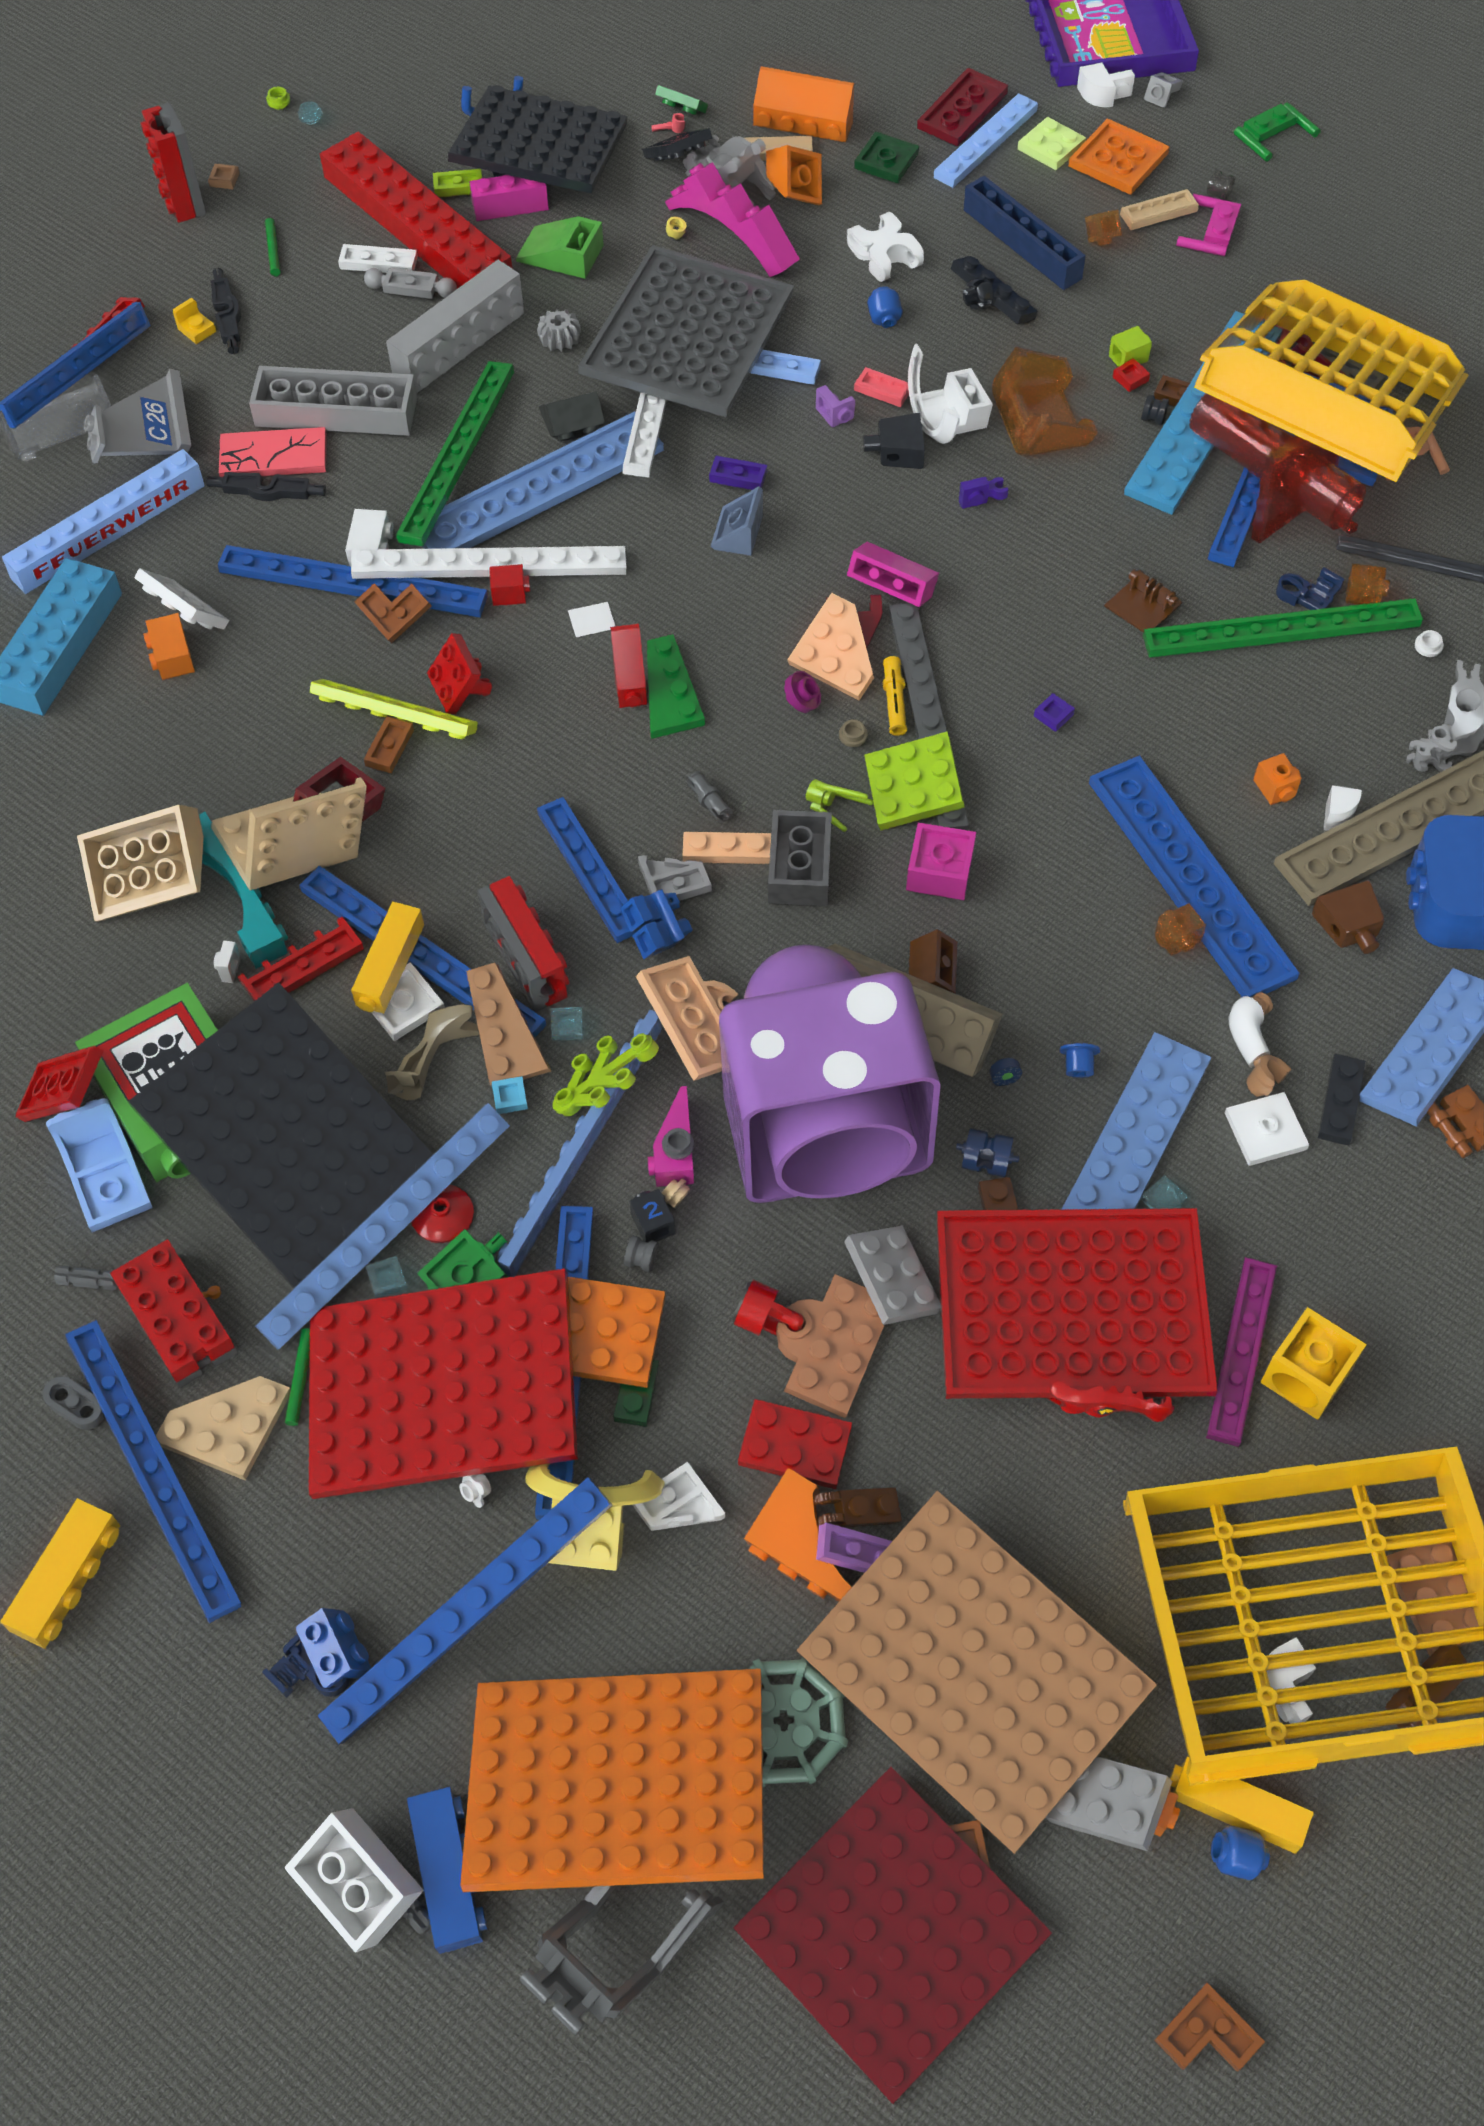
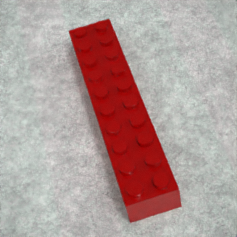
M359 131L320 153L324 178L409 249L417 250V256L443 278L453 279L457 289L497 260L512 268V259L508 253Z

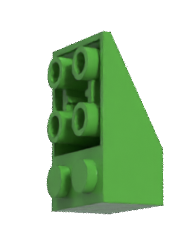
M578 216L534 226L516 257V262L586 279L604 246L602 222Z

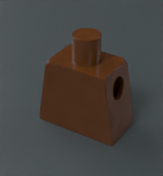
M1369 880L1317 897L1312 915L1339 947L1344 948L1357 943L1363 954H1369L1379 947L1375 937L1379 935L1384 923V917Z

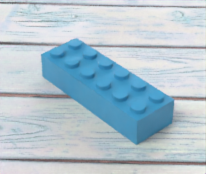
M69 558L64 559L0 655V703L38 715H45L122 595L114 571Z

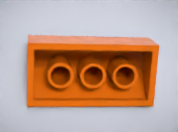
M761 66L753 104V125L846 142L853 125L854 83Z

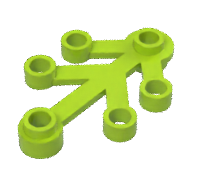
M640 1033L631 1040L630 1049L608 1064L612 1054L616 1052L618 1044L609 1035L602 1037L596 1045L600 1054L594 1066L590 1058L584 1053L577 1055L573 1059L571 1065L575 1072L567 1088L561 1089L555 1095L553 1109L558 1114L568 1117L576 1114L582 1106H595L596 1108L605 1106L610 1100V1095L604 1088L620 1087L623 1090L630 1088L634 1084L636 1077L628 1068L622 1067L635 1058L640 1062L651 1060L658 1052V1044L650 1035ZM591 1070L588 1079L582 1082L585 1074Z

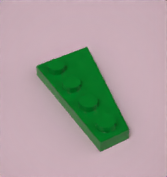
M674 635L647 640L651 739L705 726V717Z

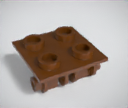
M1134 569L1128 577L1131 581L1111 598L1104 607L1144 633V629L1159 626L1182 602L1176 597L1174 591L1171 592L1162 583L1156 585V579L1152 578L1149 581L1150 577L1144 574L1142 570L1137 571Z

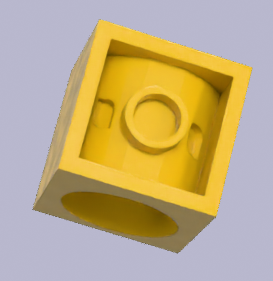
M1307 1307L1272 1357L1260 1383L1319 1420L1352 1371L1367 1344Z

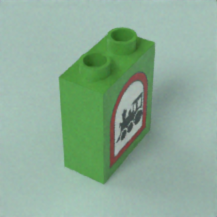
M188 983L75 1042L78 1050L91 1046L104 1050L93 1078L105 1098L108 1099L115 1115L156 1183L168 1176L171 1178H182L191 1173L129 1105V1100L218 1031Z

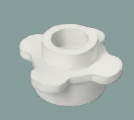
M484 1474L463 1476L462 1483L459 1485L464 1499L469 1502L473 1501L474 1505L478 1508L484 1506L483 1498L491 1492L490 1483Z

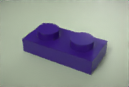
M715 456L709 474V482L750 490L758 486L762 488L767 474V465Z

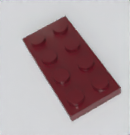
M967 68L917 120V129L958 146L1008 93V85Z

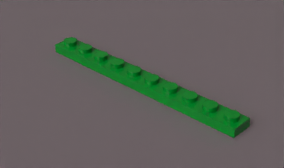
M488 361L396 534L398 543L416 546L425 545L514 374L513 364Z
M1414 598L1144 629L1143 639L1150 658L1414 628L1421 626L1423 618L1417 601Z

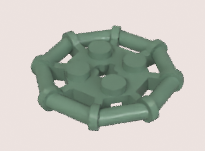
M803 1657L799 1660L760 1661L758 1658L752 1661L753 1665L750 1669H761L763 1754L767 1757L763 1766V1787L766 1784L808 1782L811 1785L816 1782V1777L842 1748H847L849 1740L845 1734L843 1703L845 1696ZM796 1674L793 1684L771 1685L767 1675ZM805 1677L825 1697L815 1701L806 1690L801 1688L803 1678ZM828 1706L830 1708L831 1733L820 1730L819 1711ZM780 1713H787L789 1718L794 1719V1723L788 1724V1730L781 1731L780 1725L773 1722L774 1719L779 1718ZM817 1740L827 1743L814 1759L808 1763L804 1756L808 1748ZM797 1759L800 1768L772 1769L775 1760Z

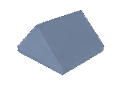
M760 486L722 507L710 547L719 551L752 555L763 518V489Z

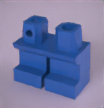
M661 889L651 895L632 897L620 908L630 932L637 931L632 936L643 959L671 949L692 932V927L686 918L676 920L673 911L680 907V901L674 892L664 894Z

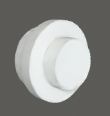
M1427 630L1416 638L1414 646L1419 654L1426 657H1435L1442 652L1444 644L1442 636L1438 632Z

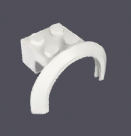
M915 344L908 368V390L913 412L920 413L922 430L935 441L945 444L952 441L956 434L987 428L993 404L971 368L947 373L944 389L921 393L920 368L923 353L918 344Z

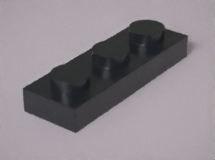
M1334 1054L1318 1139L1349 1146L1353 1134L1365 1060Z

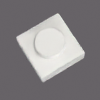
M223 941L220 952H216L214 957V968L218 971L222 982L234 983L241 956L235 942Z

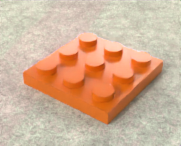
M1107 118L1069 158L1068 166L1131 195L1168 155L1170 146Z
M568 1277L573 1376L648 1388L666 1297L665 1291Z

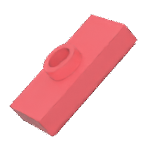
M865 367L854 383V391L900 408L909 396L908 382Z

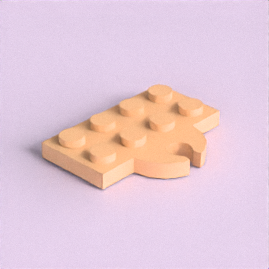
M690 956L641 970L636 978L693 1081L721 1072L719 1016L725 1007L722 1001L730 1003L739 994L725 983L714 980L703 981Z

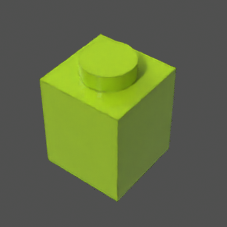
M1139 326L1133 327L1112 336L1109 357L1118 367L1133 358L1139 364H1143L1149 360L1152 341Z

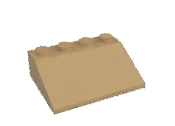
M176 805L77 835L95 922L200 892L203 832L198 808Z

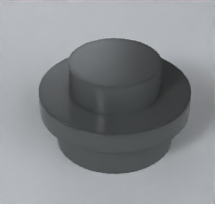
M675 1128L664 1136L662 1148L669 1158L681 1160L692 1153L694 1140L686 1130Z

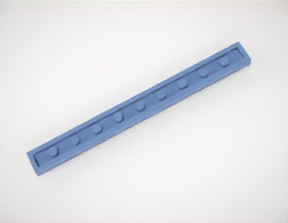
M649 1010L644 1019L640 1018L634 1028L633 1038L640 1033L650 1035L654 1041L657 1039L662 1030V1025L655 1011ZM626 1042L623 1045L619 1056L631 1048L630 1043ZM635 1058L622 1068H628L635 1075L642 1062ZM620 1087L604 1088L610 1095L609 1102L601 1108L590 1106L586 1116L582 1115L577 1121L571 1141L567 1140L563 1144L559 1161L556 1166L552 1165L548 1169L544 1179V1186L540 1192L536 1191L529 1202V1211L524 1218L520 1217L513 1230L514 1235L509 1244L505 1243L498 1253L497 1260L499 1266L509 1277L516 1275L625 1090Z
M489 1103L485 1104L264 1316L255 1327L277 1350L280 1349L510 1125Z

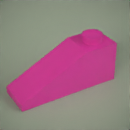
M687 1086L680 1087L653 1143L654 1156L648 1157L649 1176L655 1175L656 1187L667 1186L673 1179L679 1182L682 1178L687 1181L686 1185L694 1184L692 1153L684 1159L675 1160L669 1158L662 1148V1140L670 1130L681 1128L690 1133Z

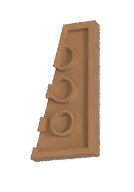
M491 963L466 971L490 1086H492V1081L521 1076L524 1080L551 1072L552 1070L543 1057L540 1047L533 1037L499 966L496 963Z

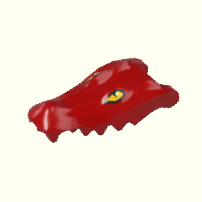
M1056 1381L1050 1388V1392L1055 1398H1047L1059 1405L1066 1413L1079 1414L1085 1412L1098 1418L1108 1416L1114 1411H1125L1142 1414L1153 1422H1163L1172 1415L1175 1409L1170 1397H1165V1399H1161L1160 1404H1156L1152 1398L1144 1399L1142 1390L1133 1394L1129 1385L1124 1388L1122 1393H1119L1116 1385H1112L1108 1391H1105L1101 1385L1087 1390H1078L1071 1388L1063 1381Z

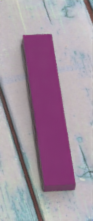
M1246 1257L1243 1261L1217 1382V1394L1214 1396L1207 1429V1439L1239 1447L1241 1444L1277 1265Z

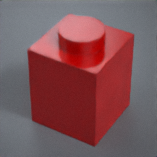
M522 564L490 567V588L493 606L526 604L525 592H530L529 575H524Z

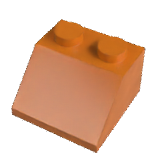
M790 145L766 151V177L785 198L822 205V154Z

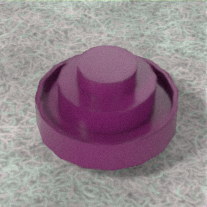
M797 671L787 677L784 689L786 700L790 705L802 713H808L820 705V688L810 674L805 671Z

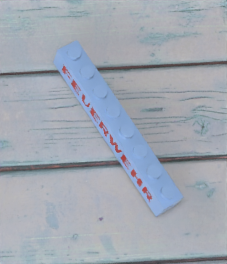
M182 449L2 556L11 580L24 594H27L52 579L65 558L79 562L203 488L205 485L198 463Z

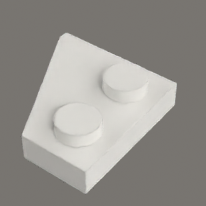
M688 1462L662 1479L665 1485L661 1495L651 1501L633 1504L651 1531L720 1521L725 1518V1512Z

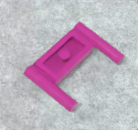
M1193 193V197L1199 206L1213 208L1204 241L1178 236L1176 246L1225 256L1241 209V203Z

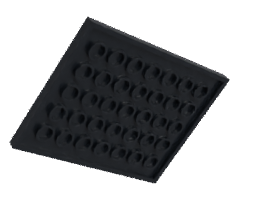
M279 982L129 1100V1105L293 1289L433 1155Z

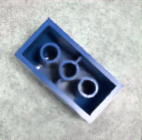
M1444 815L1437 817L1427 825L1406 873V883L1411 885L1408 905L1409 909L1413 910L1415 927L1422 938L1435 946L1484 950V816Z

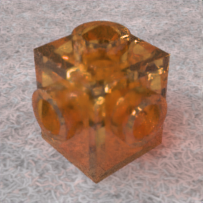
M1352 564L1347 582L1345 603L1358 605L1378 603L1381 601L1382 596L1387 597L1390 580L1385 579L1386 568Z
M1190 903L1176 910L1170 909L1161 914L1155 930V938L1162 948L1165 947L1171 956L1181 951L1188 952L1197 943L1202 941L1206 924Z

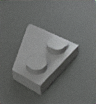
M645 855L638 856V864L650 895L662 889L664 894L676 893L680 901L712 891L711 882L701 861H679L673 858H665V861L662 862L648 860Z

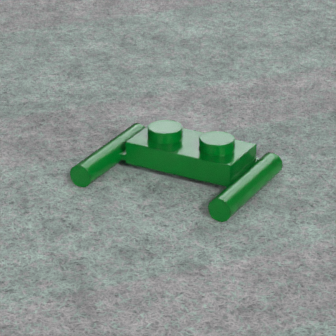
M1286 102L1284 105L1279 104L1245 121L1243 127L1238 126L1235 129L1234 135L1263 160L1268 162L1273 154L1260 143L1261 141L1295 125V123L1313 137H1317L1321 130L1290 103Z

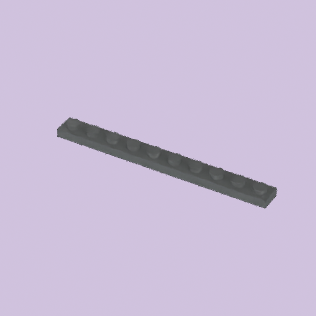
M911 603L889 605L890 621L898 656L901 660V669L917 740L946 732L918 607ZM965 808L935 816L937 826L968 831L969 824Z

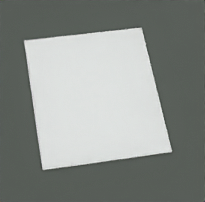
M608 602L568 610L576 637L610 630V627L615 626Z

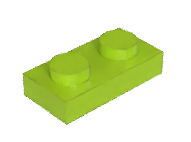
M481 169L433 173L434 193L438 197L471 195L469 181L481 179Z

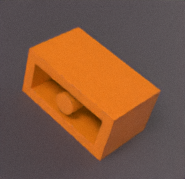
M179 613L147 620L148 632L143 633L147 649H153V653L148 654L152 669L159 670L162 680L195 672Z

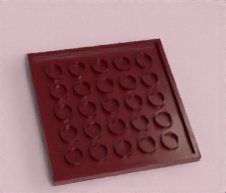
M892 1767L856 1801L733 1927L892 2104L905 2093L1052 1934Z

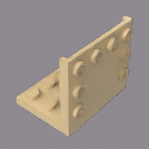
M360 777L355 780V784L333 791L319 793V795L293 802L294 797L212 820L211 829L249 890H254L312 872L318 866L325 868L357 858L367 785Z

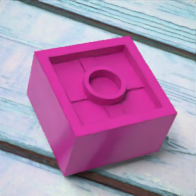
M918 822L908 867L906 891L964 900L974 853L976 832Z

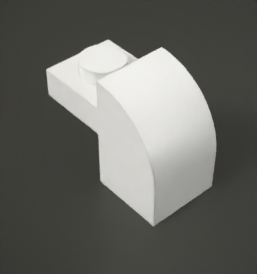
M1102 62L1080 67L1077 88L1088 103L1098 107H1113L1114 99L1132 96L1135 75L1132 70L1109 74Z
M1296 1637L1277 1647L1269 1655L1303 1651L1304 1648ZM1314 1664L1266 1671L1270 1686L1277 1690L1296 1687L1295 1685L1308 1679L1316 1670ZM1305 1701L1276 1705L1280 1718L1284 1722L1289 1721L1290 1724L1306 1722L1313 1714Z

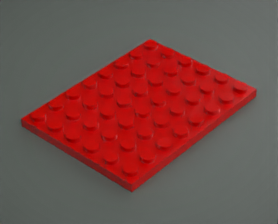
M1197 1208L937 1211L946 1399L1055 1398L1052 1396L1050 1388L1056 1381H1063L1071 1388L1078 1390H1087L1101 1385L1105 1391H1108L1112 1385H1116L1119 1393H1122L1124 1388L1129 1385L1133 1394L1142 1390L1143 1397L1216 1396L1217 1382Z
M565 1268L325 1306L310 1319L309 1496L312 1499L578 1459L568 1274Z

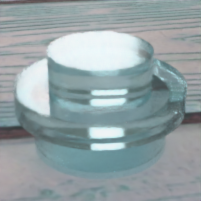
M308 101L300 105L298 116L301 122L312 125L322 118V110L318 107L317 103Z

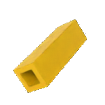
M392 901L351 989L355 1005L361 1010L385 1013L424 927L421 909Z
M1187 1756L1182 1766L1175 1764L1170 1779L1172 1781L1171 1786L1174 1787L1172 1792L1178 1795L1177 1802L1231 1826L1260 1833L1265 1841L1294 1854L1302 1848L1314 1813L1313 1811L1240 1779L1189 1786L1186 1770L1190 1758Z

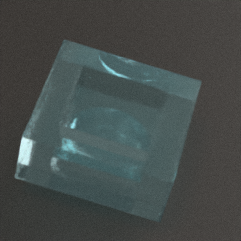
M582 1007L551 1008L552 1041L583 1039Z
M1164 1175L1143 1193L1141 1200L1151 1209L1180 1208L1187 1201L1188 1195Z
M397 1256L366 1266L376 1298H382L407 1289Z

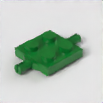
M464 1229L417 1274L427 1284L428 1290L507 1278L509 1276L497 1264L494 1254L508 1241L497 1232L484 1245L476 1241Z

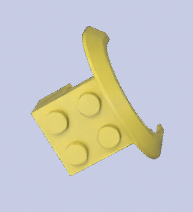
M550 1464L531 1466L526 1473V1484L532 1490L552 1498V1508L578 1486V1484L569 1483L551 1475L550 1469H548ZM645 1470L643 1477L637 1482L623 1486L598 1487L613 1506L548 1563L616 1571L622 1557L624 1523H622L623 1505L644 1503L661 1495L665 1482L653 1471Z

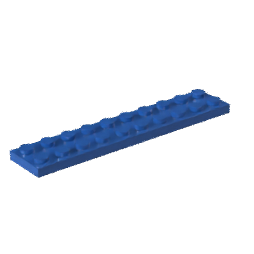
M1140 755L1090 776L1089 785L1241 997H1253L1258 992L1267 994L1298 979L1300 973Z

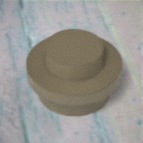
M848 720L839 730V739L844 745L849 747L861 746L867 740V729L858 720Z

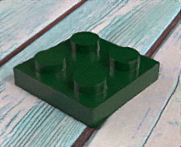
M875 131L855 159L854 169L899 183L918 156L919 146Z

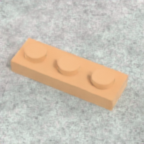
M684 832L683 861L769 864L771 833Z

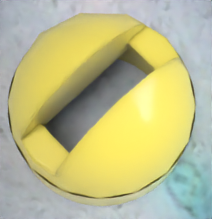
M670 217L666 225L667 235L675 240L683 237L687 227L686 222L680 217Z

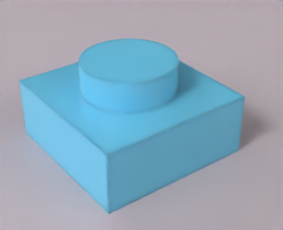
M522 1076L492 1081L495 1107L498 1114L528 1109Z

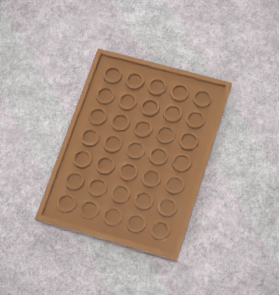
M939 1491L935 1492L796 1650L1013 1854L1019 1850L1157 1686L1151 1678Z

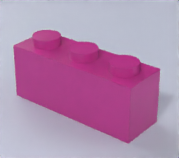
M510 175L469 181L476 221L549 210L546 183Z
M865 542L853 550L847 576L920 607L932 598L939 572L870 542Z

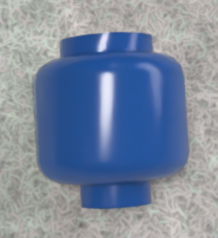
M889 287L875 289L867 301L870 317L875 325H880L884 328L892 327L903 314L898 292Z
M1227 1826L1221 1832L1216 1833L1211 1845V1858L1213 1862H1216L1219 1871L1225 1875L1253 1880L1269 1864V1849L1265 1847L1263 1837L1256 1831L1237 1826Z

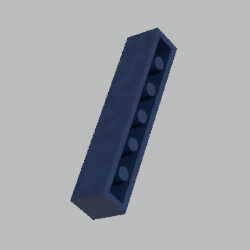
M986 176L980 177L965 187L963 210L1062 290L1082 280L1086 255Z

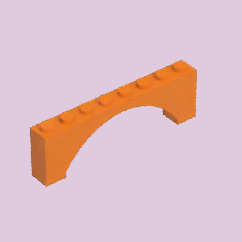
M788 1468L744 1538L747 1544L750 1545L748 1551L766 1562L768 1557L780 1564L777 1570L795 1581L796 1577L799 1576L809 1582L806 1588L820 1598L824 1599L828 1594L837 1601H840L852 1587L843 1579L833 1564L816 1560L819 1524L814 1496L819 1494L820 1490L816 1484Z

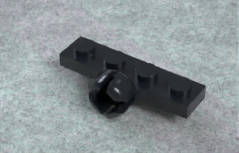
M966 256L953 260L951 270L967 282L966 285L969 287L963 290V300L971 309L981 310L991 305L1001 310L1016 324L1035 320L1038 311L1030 305L1029 301L1015 293L1011 286L1004 284L996 277L994 272L982 266L978 259Z

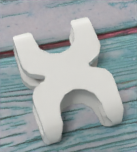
M891 212L880 215L879 230L869 231L860 225L847 229V244L858 259L863 261L870 260L869 271L880 282L891 278V263L900 262L910 268H915L922 265L924 261L923 248L912 234L900 233L901 222Z

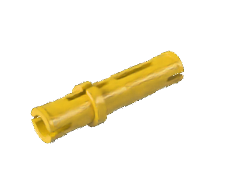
M890 656L883 660L885 674L883 689L887 695L889 732L894 736H900L907 732L903 695L905 680L901 674L900 658ZM893 679H895V689H893ZM895 702L897 703L898 713L895 712Z

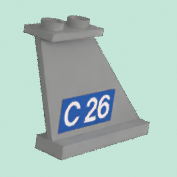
M169 368L165 377L101 411L100 406H94L91 415L86 416L84 424L85 431H88L87 450L91 451L92 463H98L100 456L173 455L182 449L187 453L189 452L191 440L180 371Z

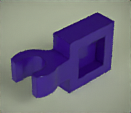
M985 476L960 482L959 503L961 508L964 509L987 503L988 497L996 500L1006 499L1008 497V488L999 489L1003 487V477H997L988 481Z

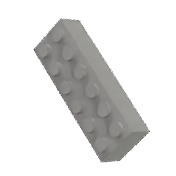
M497 260L389 338L386 343L392 373L414 374L416 391L418 393L494 335L501 332L513 321L520 318L524 314L520 274L500 260Z
M259 366L249 405L255 427L287 429L325 427L326 431L410 436L418 397L414 374Z

